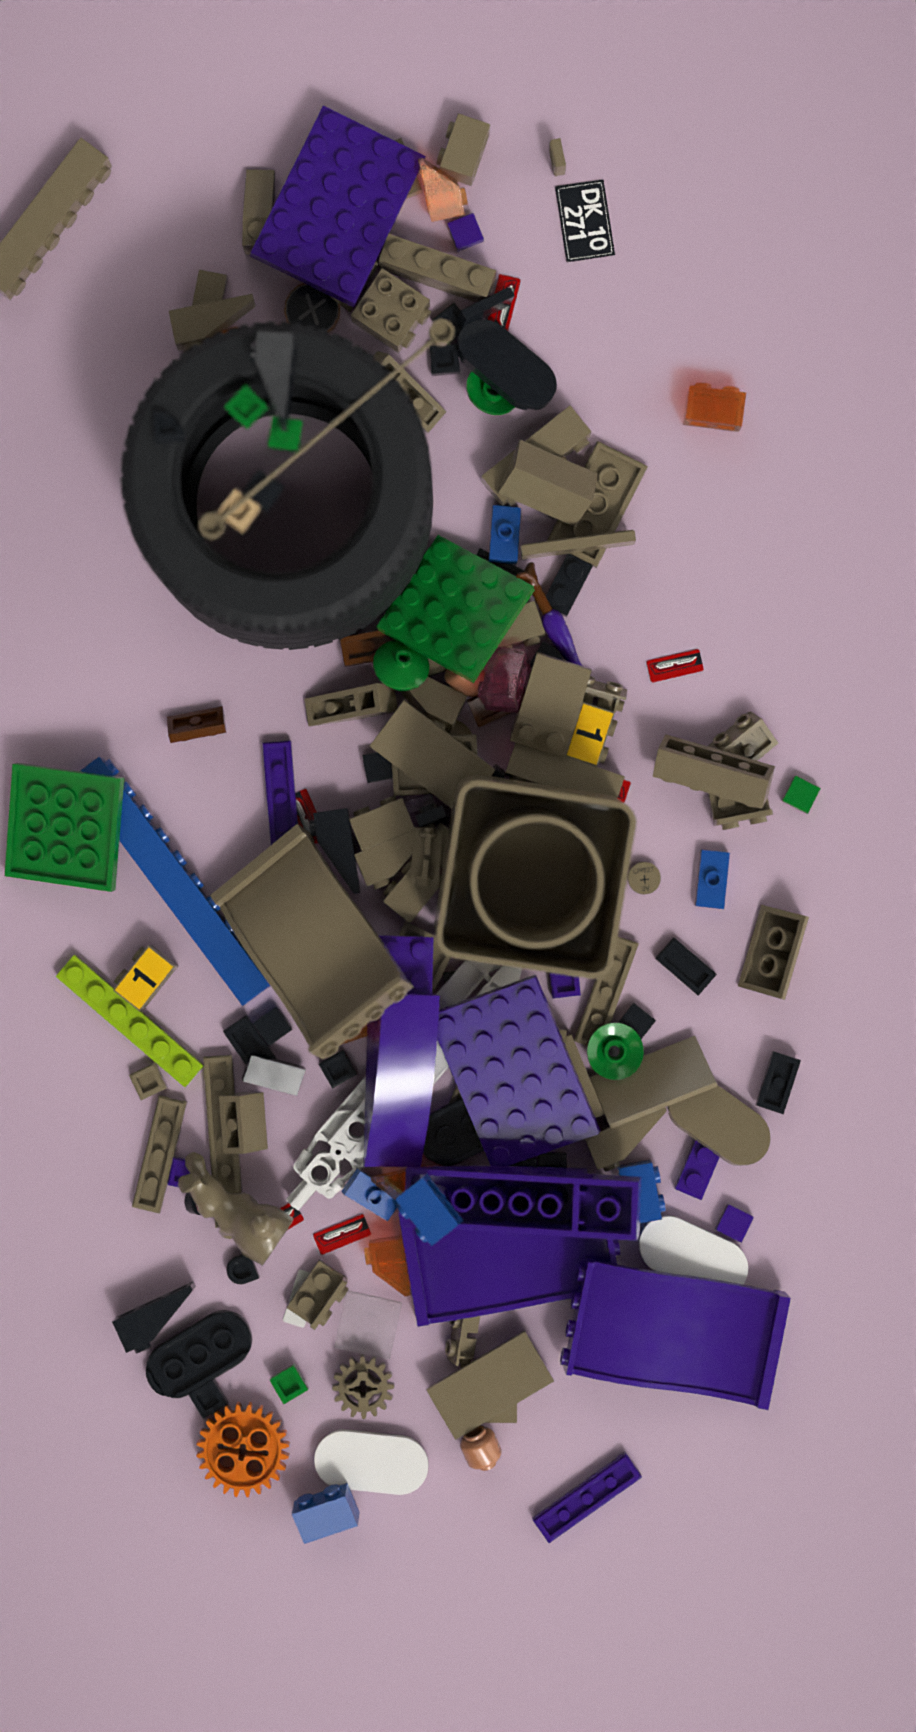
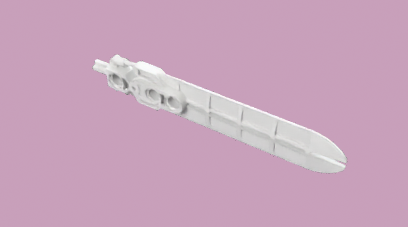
M465 960L436 994L440 995L439 1009L466 1000L483 979L488 982L476 996L519 981L522 968L502 965L491 977L488 973L496 964ZM438 1040L433 1085L449 1067ZM366 1076L319 1129L308 1148L302 1150L294 1163V1170L303 1180L287 1197L286 1201L298 1211L315 1191L323 1194L326 1198H333L344 1188L345 1182L351 1178L356 1169L359 1168L361 1170L363 1168L364 1134L356 1137L351 1134L349 1128L353 1122H361L363 1125L365 1123ZM319 1140L328 1142L332 1146L330 1150L319 1151L310 1161L313 1156L311 1152ZM345 1158L350 1161L352 1170L343 1178L338 1177L333 1181L341 1171L340 1160ZM318 1165L324 1166L328 1171L327 1178L323 1180L316 1179L312 1173L313 1168Z

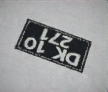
M604 179L556 186L555 190L566 262L614 256L615 250Z

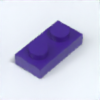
M694 1140L675 1189L702 1200L720 1157Z

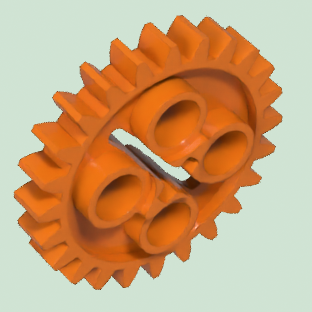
M237 1402L236 1408L233 1411L227 1404L225 1406V1414L223 1415L217 1410L214 1413L216 1421L210 1418L206 1421L210 1429L202 1428L200 1434L206 1439L197 1441V1446L204 1448V1450L199 1451L196 1457L205 1459L200 1464L199 1469L208 1468L209 1471L205 1479L214 1477V1488L223 1484V1494H226L232 1488L234 1489V1497L238 1496L240 1490H244L246 1497H249L251 1489L254 1488L259 1495L262 1491V1484L270 1489L272 1487L270 1478L278 1481L280 1474L277 1470L285 1471L287 1465L281 1460L289 1459L290 1453L282 1449L289 1447L290 1441L281 1439L287 1434V1430L278 1431L277 1428L282 1421L280 1419L274 1422L271 1421L273 1411L266 1415L262 1414L263 1405L257 1411H254L252 1402H249L246 1409H243L241 1403ZM233 1427L238 1431L239 1436L235 1439H229L225 1436L224 1429ZM256 1431H261L266 1435L267 1441L257 1443L253 1440L252 1434ZM218 1444H223V1445H225V1446H227V1447H232V1448H224V1449H222V1448H219V1447H218ZM241 1444L246 1445V1455L240 1454L241 1450L239 1447ZM266 1450L268 1451V1455H263L262 1453L256 1451ZM230 1456L234 1460V1465L232 1467H224L220 1463V1457ZM258 1460L261 1462L263 1469L258 1472L252 1471L248 1467V1462Z

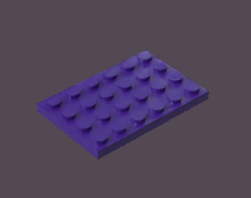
M323 105L257 238L250 257L354 307L426 156Z
M536 974L439 1009L437 1040L491 1166H509L600 1134V1128Z

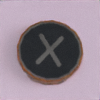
M305 283L299 284L290 291L285 301L284 314L288 323H301L302 327L310 325L326 329L330 334L335 330L340 320V304L329 295Z

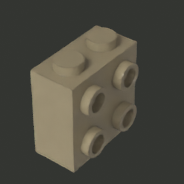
M382 268L352 312L351 320L353 324L397 353H400L403 347L407 349L416 336L413 332L418 324L424 325L431 314V310H429L430 299Z

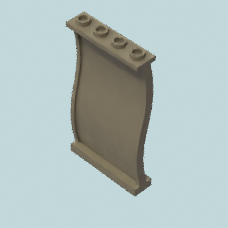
M296 824L210 896L214 903L220 907L240 943L292 1016L309 1045V1048H307L309 1052L324 1059L335 1054L339 1046L346 1040L356 1037L361 1032V1028L367 1023L381 1017L384 1010L392 1003L402 1000L413 985L406 979L383 941L334 875L316 847L315 840L310 832Z

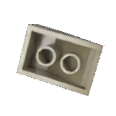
M537 652L511 728L510 741L565 757L592 669Z

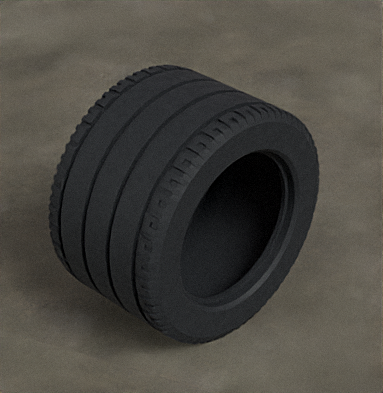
M274 321L253 323L254 326L250 327L244 324L237 328L227 329V333L222 334L220 331L210 338L207 337L203 339L204 343L200 345L195 343L189 350L181 353L180 359L176 360L174 358L170 365L160 373L161 377L154 379L152 385L144 394L146 397L144 401L140 400L138 408L132 417L134 423L133 425L129 424L124 446L127 448L122 452L121 473L123 477L120 480L122 499L125 502L123 507L128 525L131 528L130 532L142 557L177 601L199 621L224 636L257 647L263 646V648L280 650L284 648H289V650L306 649L309 646H314L315 648L333 643V640L336 639L340 641L356 633V630L364 629L378 619L377 616L383 615L389 609L394 600L407 587L413 575H415L422 561L423 553L426 552L430 529L432 528L433 485L429 446L424 428L422 427V421L413 403L410 402L409 395L398 380L395 381L394 377H392L334 426L354 442L364 455L373 473L372 493L367 511L360 526L349 541L326 560L309 568L287 573L258 572L226 560L205 543L200 533L197 516V494L202 473L211 455L230 434L242 427L225 410L224 406L246 385L268 406V410L260 418L275 415L257 374L256 364L250 360L251 343H256L257 332L293 333L295 335L297 351L290 414L312 417L331 424L391 373L380 361L376 362L372 354L358 345L354 347L352 345L353 342L335 333H332V335L328 334L326 329L310 325L302 327L301 323L280 322L279 325L275 324ZM153 411H162L175 418L184 430L186 442L155 443Z

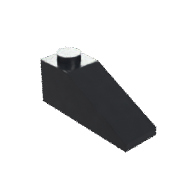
M258 331L256 343H251L250 360L256 364L257 374L281 431H288L297 351L295 335L293 333Z
M348 808L313 813L314 819L309 820L312 837L317 836V842L354 894L361 893Z
M194 1281L115 1317L112 1323L126 1353L134 1350L137 1354L151 1347L150 1342L154 1340L196 1287Z

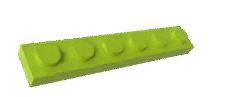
M73 955L55 976L183 1087H187L204 1067L197 1058L142 1011H138L114 992V987L77 955Z

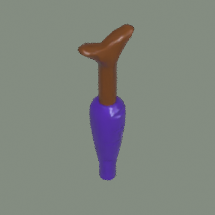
M533 562L528 563L524 572L518 573L516 578H520L534 587L535 591L532 596L543 614L541 617L543 628L554 646L566 661L582 666L564 617L559 611L552 609L538 582L535 564Z

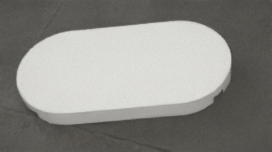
M672 1215L662 1216V1220L648 1222L640 1233L638 1242L640 1254L645 1263L657 1272L709 1278L744 1284L746 1281L748 1262L743 1251L736 1244Z
M339 1429L329 1433V1435L321 1440L314 1457L316 1471L326 1484L342 1485L348 1483L350 1490L404 1495L418 1489L423 1484L428 1473V1456L425 1450L415 1439L404 1435Z

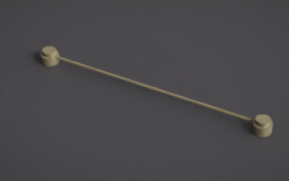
M444 319L433 322L428 333L430 340L223 515L219 516L216 513L204 515L199 524L200 533L207 539H217L220 537L224 530L223 520L430 345H447L454 335L452 324Z

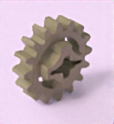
M361 1354L360 1361L358 1362L352 1356L349 1358V1366L344 1363L340 1365L343 1373H335L334 1379L339 1381V1383L332 1385V1390L339 1391L334 1400L335 1402L343 1401L341 1410L344 1411L349 1407L351 1409V1417H354L357 1412H361L362 1419H365L369 1411L375 1417L377 1416L378 1407L383 1410L387 1408L384 1400H392L393 1394L387 1391L394 1389L395 1386L393 1382L387 1381L392 1377V1372L387 1371L384 1373L383 1370L386 1363L375 1364L376 1356H373L370 1361H366L365 1355ZM358 1369L357 1375L353 1379L345 1381L352 1371ZM369 1369L377 1373L380 1378H374L369 1373ZM360 1381H365L366 1386H369L366 1392H361V1387H357ZM382 1392L376 1401L369 1404V1399L374 1394ZM347 1395H353L358 1400V1404L353 1402Z

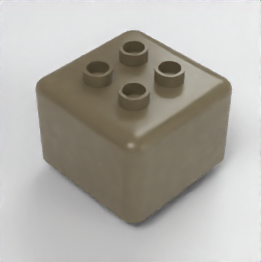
M471 774L462 778L457 784L454 794L434 920L436 941L439 949L449 957L588 979H597L606 975L614 962L636 829V817L633 810L618 798L607 794L479 774Z

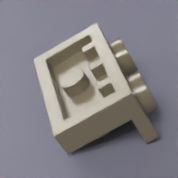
M750 711L739 716L735 723L725 732L717 734L708 747L758 761L779 743L764 721Z
M708 793L714 826L722 825V830L739 827L738 822L750 820V825L767 822L766 816L773 815L768 797L763 808L760 809L749 807L730 799H722Z
M319 1259L288 1303L287 1309L308 1322L314 1330L319 1324L324 1326L332 1315V1311L329 1309L335 1300L340 1303L349 1290L346 1287L347 1277Z

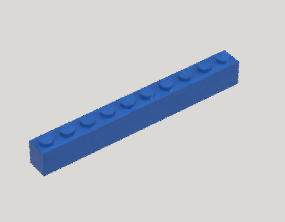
M100 756L80 770L81 772L116 776L119 773L118 768L111 759L105 761ZM127 781L124 782L119 841L241 1005H246L271 985L250 958L228 921H224L219 914L220 907L214 903L211 896L207 898L201 890L204 887L203 882L195 872L191 875L184 867L187 861L178 850L172 851L167 844L170 841L168 835L161 827L158 829L154 827L150 821L154 818L144 804L139 807L133 798L137 794Z

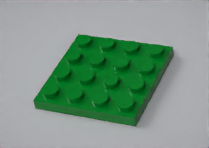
M437 535L423 556L415 575H413L402 594L391 604L377 625L378 631L474 683L535 590L531 584L516 578V576Z
M23 763L12 764L4 876L107 892L115 891L124 777Z

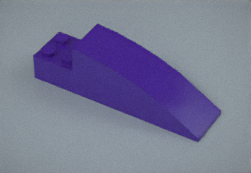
M378 935L413 987L407 991V995L402 1000L392 1003L387 1007L381 1017L367 1023L363 1166L421 1167L432 1099L440 995H432L434 937Z
M444 1166L406 1168L405 1191L428 1174L463 1219L454 1228L457 1230L637 1241L639 1237L642 1177L587 1174V1168ZM404 1218V1226L416 1227L410 1218Z

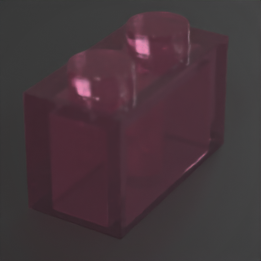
M497 647L484 667V681H480L478 686V697L482 699L485 710L519 713L531 666L526 649Z

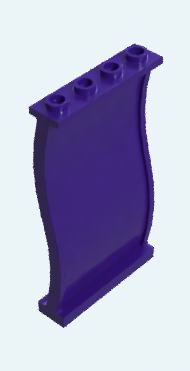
M398 1212L417 1327L572 1299L573 1292H578L580 1281L576 1280L579 1263H584L585 1256L617 1264L616 1256L621 1255L619 1240L457 1229L451 1230L431 1246L428 1241L425 1243L418 1237L415 1232L416 1227L404 1226V1217Z
M585 1256L583 1264L579 1263L576 1280L580 1281L578 1292H573L571 1299V1309H574L573 1319L567 1321L565 1336L569 1337L567 1348H562L560 1365H563L566 1375L572 1376L574 1374L617 1384L711 1396L754 1405L758 1409L769 1410L791 1300L785 1291H772L709 1278L639 1269L595 1260L589 1256Z

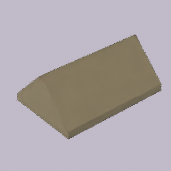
M519 440L497 493L575 527L593 501L597 473Z
M761 905L738 987L785 1000L809 917Z

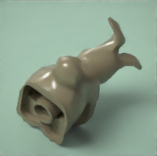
M196 1152L188 1154L185 1157V1164L190 1174L180 1177L178 1187L181 1192H190L198 1213L204 1218L214 1217L218 1223L220 1235L227 1239L233 1238L244 1256L263 1266L294 1219L276 1206L258 1204L247 1193H229L224 1185L212 1177L206 1170L205 1160L202 1155Z

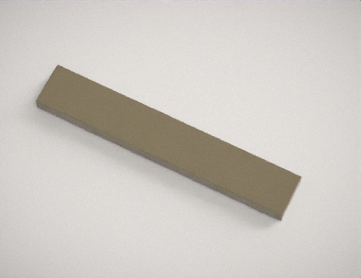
M232 1054L203 1057L211 1175L220 1181L229 1193H242L240 1154L223 1153L219 1096L235 1094ZM215 1220V1228H219L218 1223Z

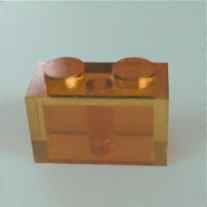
M702 382L695 383V386H689L683 425L733 432L740 431L743 423L746 392H740L739 388L733 386L715 389L711 388V384Z

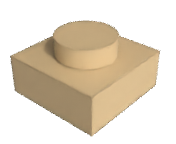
M234 489L217 514L219 516L223 515L245 495ZM248 499L223 521L243 534L259 513L260 506Z

